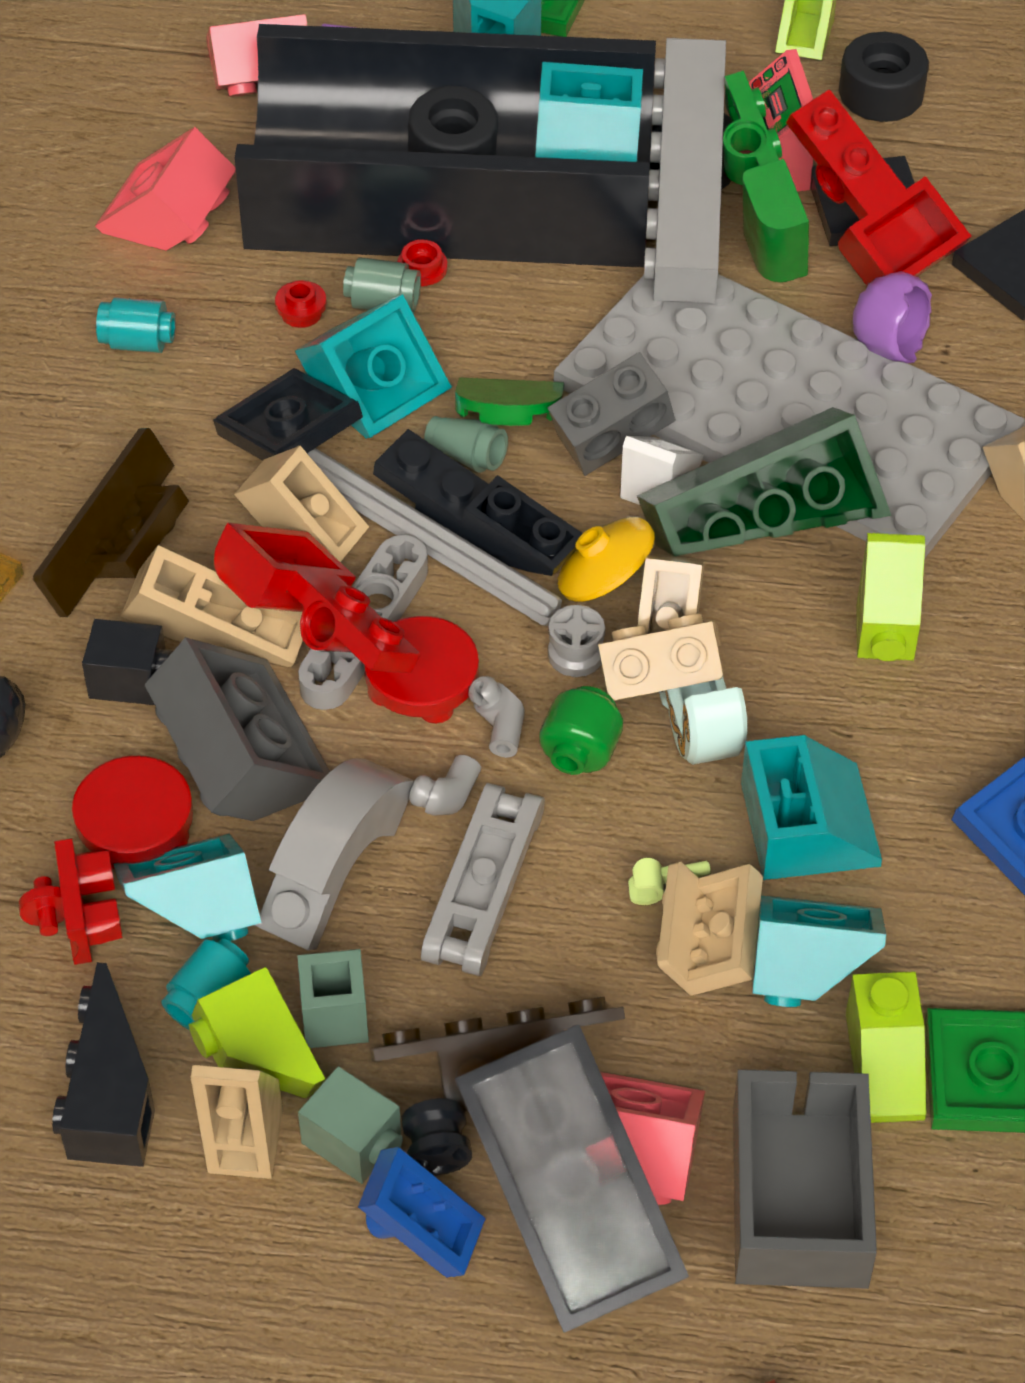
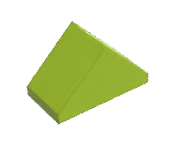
M785 0L775 53L783 54L786 50L797 49L798 55L801 58L822 61L834 22L836 0Z

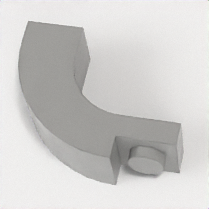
M363 758L349 759L330 771L305 800L275 853L269 871L276 873L260 913L262 923L255 926L303 949H317L341 887L359 855L376 838L395 836L409 801V794L414 780Z

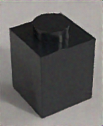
M94 619L82 661L88 698L155 705L145 687V683L173 652V650L165 648L162 625Z

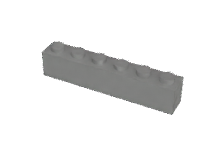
M666 38L665 58H655L654 88L664 89L663 95L653 96L652 125L662 126V132H652L650 154L651 163H660V170H650L648 201H658V209L648 208L646 239L656 240V248H646L644 279H654L653 301L716 302L719 265L726 40Z

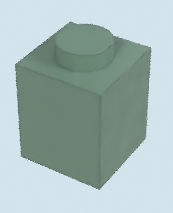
M361 949L297 955L305 1041L309 1048L369 1042Z
M339 1066L298 1111L301 1143L361 1184L372 1173L380 1151L394 1147L401 1148L403 1142L400 1106Z

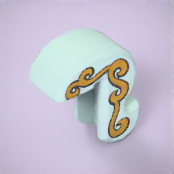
M722 677L720 680L659 692L662 704L669 709L676 746L680 755L685 760L694 765L736 757L740 754L747 739V712L741 688L733 687L726 689Z

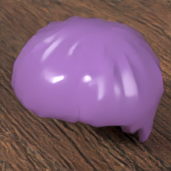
M902 271L890 273L871 281L866 290L859 294L853 311L852 329L857 340L862 342L869 351L886 359L914 363L917 360L915 353L922 349V341L930 326L932 294L929 291L928 284L922 282L919 277Z

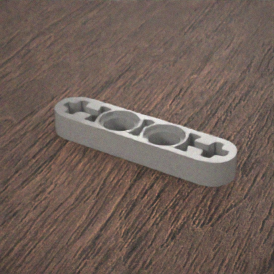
M396 535L386 539L379 546L353 585L354 588L367 596L384 594L392 599L388 606L374 609L381 617L392 622L399 620L424 583L428 574L425 545L421 540L409 535ZM393 563H395V564H401V566L399 567V569H398L397 572H396V574H397V580H396L395 578H393V576H394V566H393ZM310 649L298 670L302 699L309 706L321 710L334 709L342 705L349 698L364 675V664L353 653ZM331 662L335 664V666H334V680H335V681L326 680V678L328 677V675H329L330 672L332 671ZM315 681L323 682V684L316 685Z

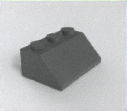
M185 637L145 683V687L156 706L155 712L157 717L166 725L178 748L177 754L179 759L188 767L200 790V799L211 813L250 821L258 820L305 801L321 780L330 772L267 659Z

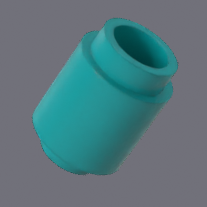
M114 297L112 302H101L99 304L96 320L97 340L99 343L109 344L113 350L162 353L165 343H173L176 329L175 313L167 312L165 301Z
M208 939L204 940L166 985L168 993L161 1001L163 1008L176 1022L189 1030V1024L194 1022L192 1013L197 1000L250 975L251 973L246 967L249 964V958L237 945L229 940L220 939L218 943Z

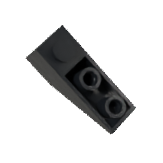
M97 962L92 986L84 985L80 993L78 1019L79 1023H83L80 1040H71L68 1045L65 1070L67 1078L71 1079L67 1096L59 1095L56 1099L52 1122L53 1133L61 1135L67 1160L144 1167L155 1113L149 1078L107 963Z

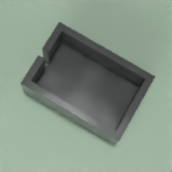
M738 1069L733 1103L735 1284L869 1289L877 1254L869 1074L810 1072L803 1115H792L797 1086V1071Z

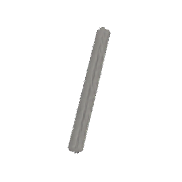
M315 448L307 453L356 511L395 535H409L421 540L426 547L427 555L543 626H548L554 613L561 609L562 600L559 596Z

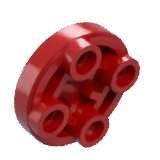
M413 616L394 621L404 630V638L421 655L411 673L371 671L364 665L369 698L373 703L384 706L395 713L410 717H422L429 723L437 724L449 720L453 715L454 709L467 700L469 688L472 682L479 676V657L475 643L461 627L442 618Z
M124 756L101 764L81 781L74 794L72 814L76 832L81 842L91 852L109 851L112 869H115V863H143L157 859L175 847L187 845L190 838L189 829L193 819V803L189 785L184 776L175 767L165 761L149 756Z

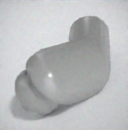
M481 676L472 682L468 691L469 698L474 703L476 711L493 726L489 744L490 751L499 757H512L518 751L525 713L524 706L503 684L496 682L490 676Z
M458 755L455 757L445 778H438L435 781L426 775L418 776L410 790L409 800L411 804L425 808V813L433 816L457 813L464 806L481 771V765L469 756Z

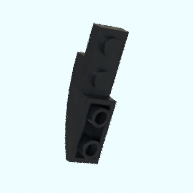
M409 429L375 461L373 475L414 502L416 510L510 567L531 573L553 576L577 550L575 544L583 534L582 532L497 475L488 484Z

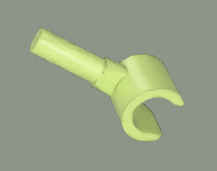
M653 858L640 859L632 869L633 876L628 881L630 900L638 905H651L662 899L664 892L663 884L667 882L668 866L661 867L660 862ZM708 861L685 864L697 877L710 875Z

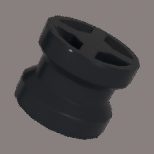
M445 1098L429 1099L416 1103L405 1110L401 1118L403 1133L412 1142L407 1150V1154L434 1176L449 1174L468 1165L472 1159L470 1140L462 1135V1129L466 1125L464 1106L460 1102Z

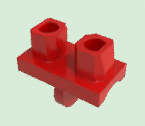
M72 838L54 841L60 887L52 886V880L47 876L36 878L33 882L34 889L26 892L19 899V914L24 922L39 926L40 934L43 936L57 934L58 923L65 920L74 965L92 962L90 946L123 938L116 898L84 904L83 895L115 890L109 851L76 854Z

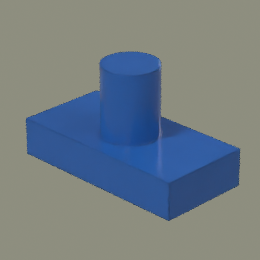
M399 1147L380 1151L358 1205V1208L366 1213V1224L374 1237L378 1239L396 1237L446 1278L465 1275L486 1219Z

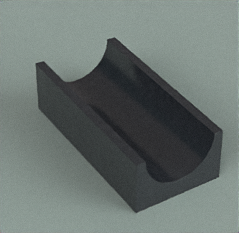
M259 24L257 32L258 105L254 145L237 144L234 157L244 249L399 256L405 245L415 240L424 239L438 244L447 259L644 268L656 41ZM542 62L643 69L637 162L535 157ZM460 86L480 92L493 103L498 114L496 155L408 152L410 108L418 97L431 89L439 87Z

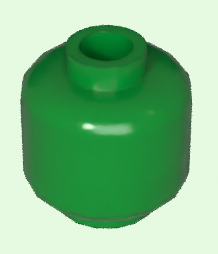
M581 686L576 689L563 691L552 702L539 732V743L545 755L550 758L553 766L563 773L578 775L580 773L599 771L607 765L613 755L623 731V717L613 698L601 689L592 686Z

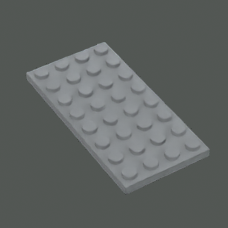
M719 274L715 303L653 301L654 279H644L643 275L554 370V382H564V391L572 393L640 352L667 389L676 419L675 422L653 435L670 443L704 454L702 460L708 463L829 408L834 407L854 414L892 516L848 521L847 524L836 527L864 541L867 539V533L924 535L925 558L992 474L983 446L1025 426V419L908 363L892 361L869 351L857 339Z

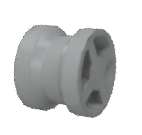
M570 605L557 610L551 617L548 625L550 639L548 657L550 664L556 671L571 677L587 676L595 672L602 665L598 644H602L605 637L604 619L597 611L582 605Z

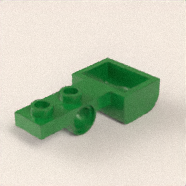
M744 71L725 76V105L732 123L725 129L723 134L724 171L731 181L743 185V234L758 272L764 278L773 282H787L807 276L809 220L785 159L779 160L782 157V148L775 128L767 130L763 118L766 117V108L763 96L758 87L751 89ZM744 150L753 151L749 154L739 153L740 151Z

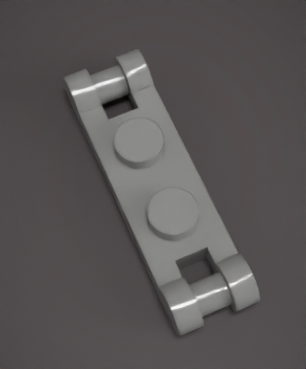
M486 783L426 932L421 950V961L441 965L444 960L462 965V972L482 976L487 965L492 942L534 831H537L540 825L545 805L544 797L526 793L524 798L506 794L505 787ZM499 816H502L509 819H513L515 821L514 823L500 820L498 818ZM453 927L472 931L469 941L450 937Z

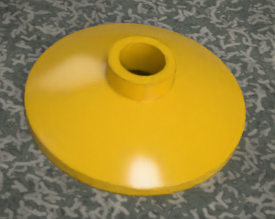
M629 517L614 521L603 527L595 526L585 531L575 544L577 550L563 564L558 576L560 592L570 601L584 602L601 597L623 584L641 567L653 548L655 533L651 525L642 518Z

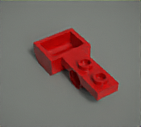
M830 89L793 112L786 121V124L818 164L816 166V177L823 192L836 203L841 204L846 201L860 219L847 229L838 241V247L867 286L875 278L900 271L918 277L962 247L971 238V234L926 176L906 189Z
M227 522L215 548V570L221 581L248 607L302 612L300 619L301 636L305 644L313 650L353 653L371 671L412 672L421 653L404 638L405 632L399 625L381 617L369 606L371 602L369 597L360 590L351 587L356 576L309 532Z

